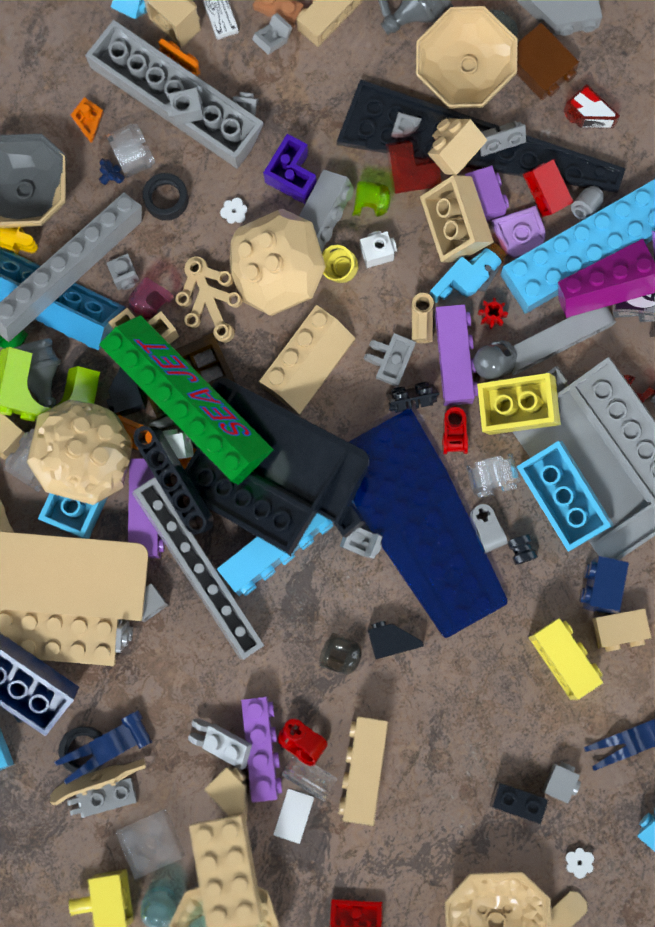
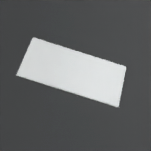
M288 789L274 836L300 844L314 797Z

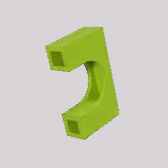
M11 347L1 350L0 414L11 416L12 413L21 415L20 419L35 421L40 414L52 409L38 404L29 393L27 379L33 353ZM80 366L70 368L64 395L57 405L67 400L94 404L100 372Z

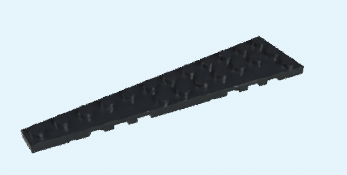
M360 79L336 145L434 162L428 152L433 148L432 145L436 141L432 135L437 131L438 124L444 119H471L482 132L495 128L497 132H500L498 125ZM399 112L421 118L419 127L412 134L399 138L392 137V131ZM526 135L525 143L495 153L481 156L479 149L464 166L474 169L492 166L494 172L524 177V173L554 159L565 184L585 188L595 186L600 190L614 193L618 192L626 168Z

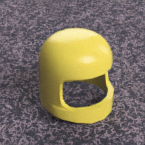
M331 245L323 251L322 255L326 265L323 272L325 277L337 283H346L355 277L358 271V261L349 249L341 245Z

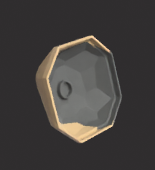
M43 134L0 135V228L42 226L65 204L66 156Z

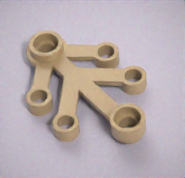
M192 257L185 264V274L188 278L183 291L176 295V303L182 307H188L192 302L191 294L196 282L200 289L191 313L185 316V324L190 328H197L200 325V316L206 303L215 324L213 332L215 338L224 343L229 342L234 337V329L231 325L224 322L215 299L227 302L231 307L237 308L242 304V297L236 292L227 293L209 286L205 277L217 280L221 285L228 287L233 283L232 275L227 271L219 272L208 268L207 262L201 257ZM198 264L199 269L196 272H193V266ZM228 275L229 280L223 283V276ZM183 296L187 297L185 303L180 301ZM234 296H237L238 301L235 304H232L231 299ZM191 317H195L196 321L191 325L189 320ZM225 328V334L220 336L219 330Z

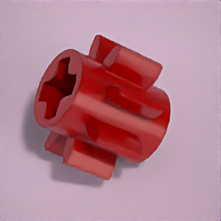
M493 298L490 303L483 301L482 306L484 309L478 310L477 314L483 316L480 324L486 323L490 325V329L496 324L502 327L504 322L501 318H507L508 312L503 311L505 303L499 304L496 302V298ZM489 311L492 312V313L496 311V312H497V316H495V315L489 316V315H488V314H489Z

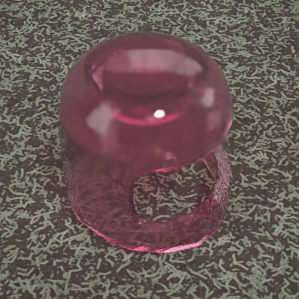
M145 277L129 296V305L138 316L141 315L144 319L149 320L158 314V309L164 303H170L174 295L148 277Z

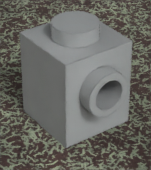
M561 762L560 766L553 764L541 792L568 804L571 796H575L580 788L581 782L578 781L580 775L574 773L575 767Z

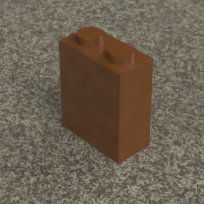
M542 23L518 42L517 75L541 101L547 96L552 97L560 89V85L566 81L568 83L577 75L576 70L579 61Z

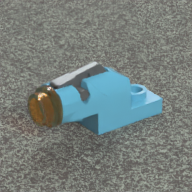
M492 243L490 246H486L482 252L469 262L464 257H461L430 290L433 301L437 303L441 298L445 300L453 291L451 287L466 298L477 291L485 292L506 257L505 251L499 245Z

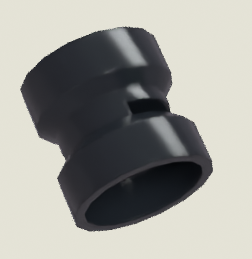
M530 534L507 541L509 549L515 554L513 556L515 565L538 558L536 550L532 549Z

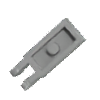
M200 718L193 719L192 727L207 733L206 736L194 732L190 733L188 737L190 742L197 746H203V749L240 770L246 768L252 747L251 743L216 724H211Z

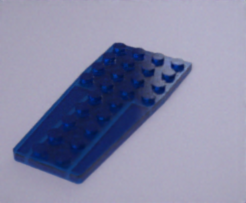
M407 409L350 440L349 443L364 450L370 458L369 468L353 499V503L370 531L382 536V549L441 636L449 638L504 607L508 603V599L486 553H484L485 550L478 535H476V531L444 464L412 409Z

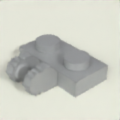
M395 333L389 345L372 340L369 346L386 354L382 359L367 353L363 359L376 366H380L376 379L398 387L416 342Z

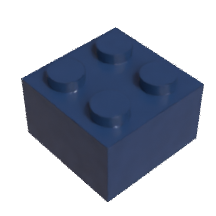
M598 556L590 564H587L584 578L588 579L586 588H582L580 594V602L583 603L582 609L608 615L620 612L629 562Z

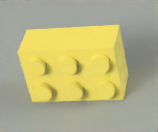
M550 373L477 384L482 432L493 435L561 425L556 377Z
M559 618L528 638L569 699L578 700L601 685L603 682L600 677L603 675L595 663L591 665L585 657L588 655L585 647L580 642L576 643L571 636L574 632L566 621L562 622Z

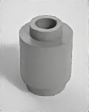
M595 186L585 188L571 205V210L575 217L585 220L595 214L603 203V192Z

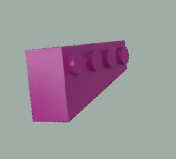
M641 239L558 281L559 303L566 318L655 293V262L644 240Z

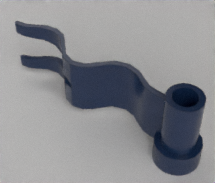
M139 710L121 719L122 725L54 761L55 765L58 766L90 754L93 755L84 765L64 779L65 784L72 782L136 745L141 749L152 743L141 721L143 717Z
M655 719L584 747L585 752L620 744L626 745L593 765V771L655 747Z

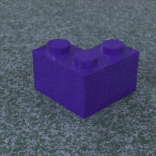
M286 134L263 172L266 184L303 204H306L317 183L316 175L302 168L303 163L308 157V144Z

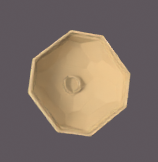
M485 6L450 7L417 40L416 76L448 108H483L517 74L518 39Z
M279 209L239 227L231 240L229 255L231 275L239 295L242 297V302L273 316L313 298L326 265L311 221L285 209Z

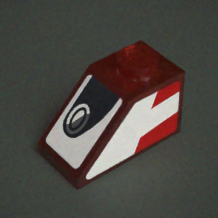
M587 84L566 102L563 111L566 118L571 123H576L580 128H613L620 117Z

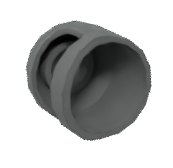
M504 340L495 341L478 349L474 356V368L482 378L488 380L507 376L515 368L517 354L509 342ZM495 345L505 346L509 350L510 355L505 356L502 350Z

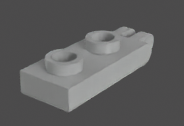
M132 777L120 780L114 786L107 784L100 789L89 790L87 795L84 796L82 793L77 794V798L67 801L68 806L78 803L79 808L70 810V815L80 813L81 818L138 802Z

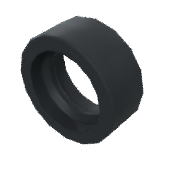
M159 173L152 176L146 182L143 188V200L148 212L153 217L159 220L170 221L178 218L185 212L188 206V193L184 182L178 176L171 173ZM162 185H172L179 192L178 203L168 209L157 208L152 201L153 192Z
M81 726L71 729L63 736L59 743V758L69 754L70 744L76 737L84 735L95 740L103 734L93 727ZM73 760L62 764L66 770L72 773L82 766L74 763ZM103 764L89 771L86 774L97 771L100 767L103 766Z

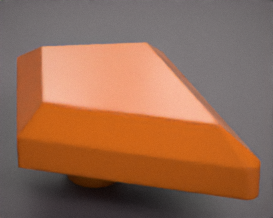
M84 97L71 113V117L89 142L92 143L103 115V110Z

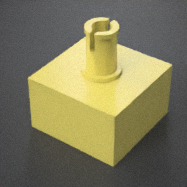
M127 869L96 874L88 880L90 896L69 899L71 916L92 912L94 927H128L134 921Z

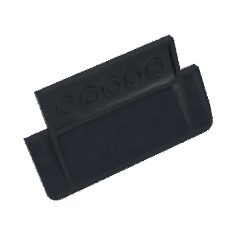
M227 378L216 380L211 387L274 450L238 485L232 482L198 447L187 464L185 471L206 506L289 556L294 552L316 514L341 526L369 468L370 458L368 454L359 447Z

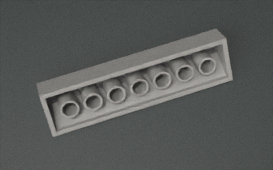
M115 20L111 22L85 55L90 68L238 169L252 151L264 124L260 119ZM197 88L204 119L176 125L174 117L169 118L166 107V103H170L168 94ZM183 104L178 109L185 110L189 105Z

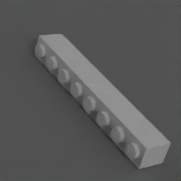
M122 193L0 302V336L10 342L142 222V206L126 193Z
M156 478L151 479L134 490L133 496L239 659L244 660L262 648L264 644L193 535L185 528Z

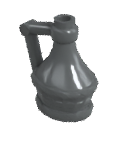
M378 0L384 17V21L380 24L387 35L396 33L400 30V26L407 23L432 22L434 24L446 10L454 7L450 0H402L399 8L392 15L388 0Z
M51 338L15 347V349L33 353L27 385L36 396L37 403L48 408H53L57 405L55 398L52 397L51 388L53 378L58 366L61 364V360L56 356L51 347L53 345Z

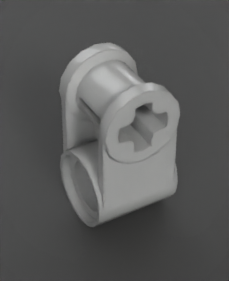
M486 504L476 506L470 512L469 519L482 551L488 553L508 544L506 535L493 509ZM479 510L481 513L487 514L484 521L482 519L478 520L476 517L479 514Z

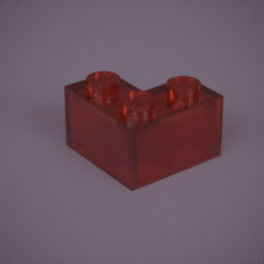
M411 141L386 144L392 191L395 194L434 188L442 183L440 168L434 161L415 164Z

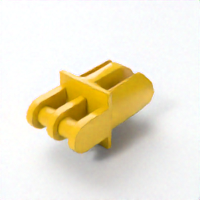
M21 227L0 228V247L12 250L17 255L20 250L29 253H35L38 250V245L32 236L26 234Z

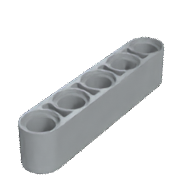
M608 306L569 317L514 345L517 360L515 368L511 372L512 375L519 374L614 325L616 321ZM508 349L503 352L505 356L510 355Z

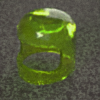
M358 181L352 216H360L362 207L372 208L375 217L385 215L391 201L389 188L382 183Z

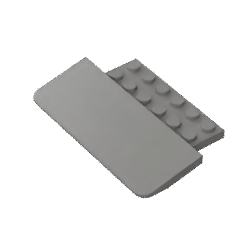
M607 357L571 384L559 367L555 366L547 373L556 377L561 425L515 431L513 434L530 458L557 441H563L614 526L588 541L599 556L620 560L655 536V419L610 357Z

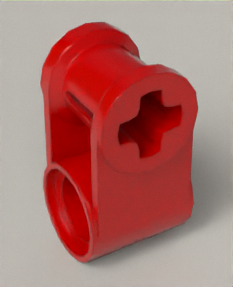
M459 407L448 409L444 415L442 434L443 454L448 452L468 454L466 414ZM457 414L461 418V423L452 425L448 421V416Z
M298 719L288 720L277 736L281 747L288 750L308 766H314L328 746L323 736L315 733Z

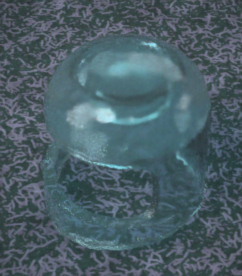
M155 887L146 893L140 908L141 919L144 925L147 927H169L179 906L174 892L166 887ZM156 891H164V892H166V893H168V894H164V893H154V892H156Z

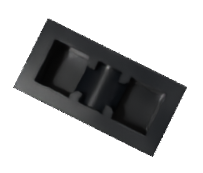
M496 782L489 806L541 824L548 799Z

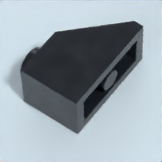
M120 367L108 390L110 398L106 400L110 411L115 412L117 416L124 417L142 411L146 407L138 384Z
M386 621L371 624L372 629L368 630L375 660L424 646L423 641L393 624L386 625Z

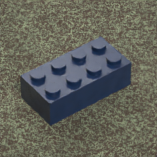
M0 633V706L46 736L74 701L79 686Z

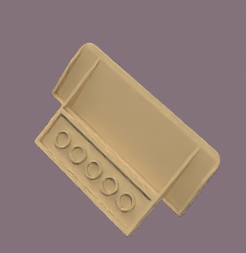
M0 531V633L40 660L114 666L116 664V630L119 619L142 621L149 557L147 548L140 543Z

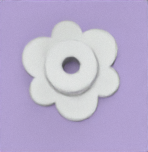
M234 198L232 201L227 200L224 202V207L221 209L220 214L222 218L227 219L229 224H233L235 221L242 223L245 220L247 207L243 205L240 198Z
M577 848L575 852L571 851L566 854V861L569 863L566 868L569 872H573L575 877L581 879L586 876V872L591 873L593 871L591 864L594 861V856L592 853L584 852L582 848Z

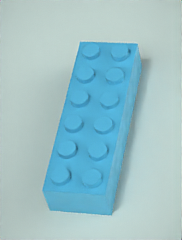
M316 514L294 552L299 548H302V550L308 548L314 542L313 537L319 532L322 535L328 532L333 527V522ZM256 537L217 568V570L238 596L242 594L247 596L257 588L255 584L262 578L264 581L269 579L276 573L274 568L281 563L286 565L294 559L295 555L293 552L289 556Z

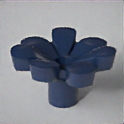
M104 158L100 160L99 164L101 167L99 170L103 175L99 178V181L103 185H106L110 180H114L119 184L124 181L125 176L119 173L122 170L119 165L116 164L113 167L110 160H105Z

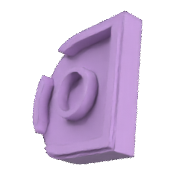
M536 206L491 220V225L500 248L512 258L517 259L544 243L545 228Z

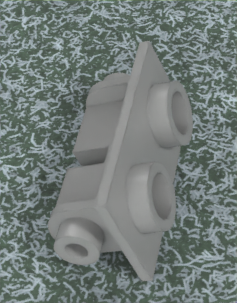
M513 121L499 126L500 132H497L495 128L481 131L488 140L480 148L481 156L525 143V124H522L521 121Z

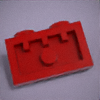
M331 899L330 927H382V902Z

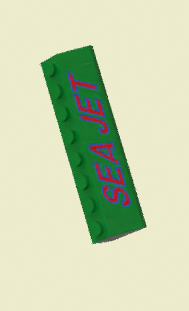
M141 315L116 326L99 343L105 352L232 482L239 485L274 450Z

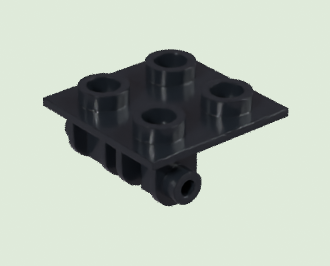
M429 382L416 383L414 388L409 389L396 387L391 389L390 393H386L390 401L388 402L390 412L395 411V413L407 411L406 402L408 403L409 410H412V400L415 402L416 409L419 408L418 399L420 400L421 408L433 406V403L437 402L436 395H440L435 386L429 384Z

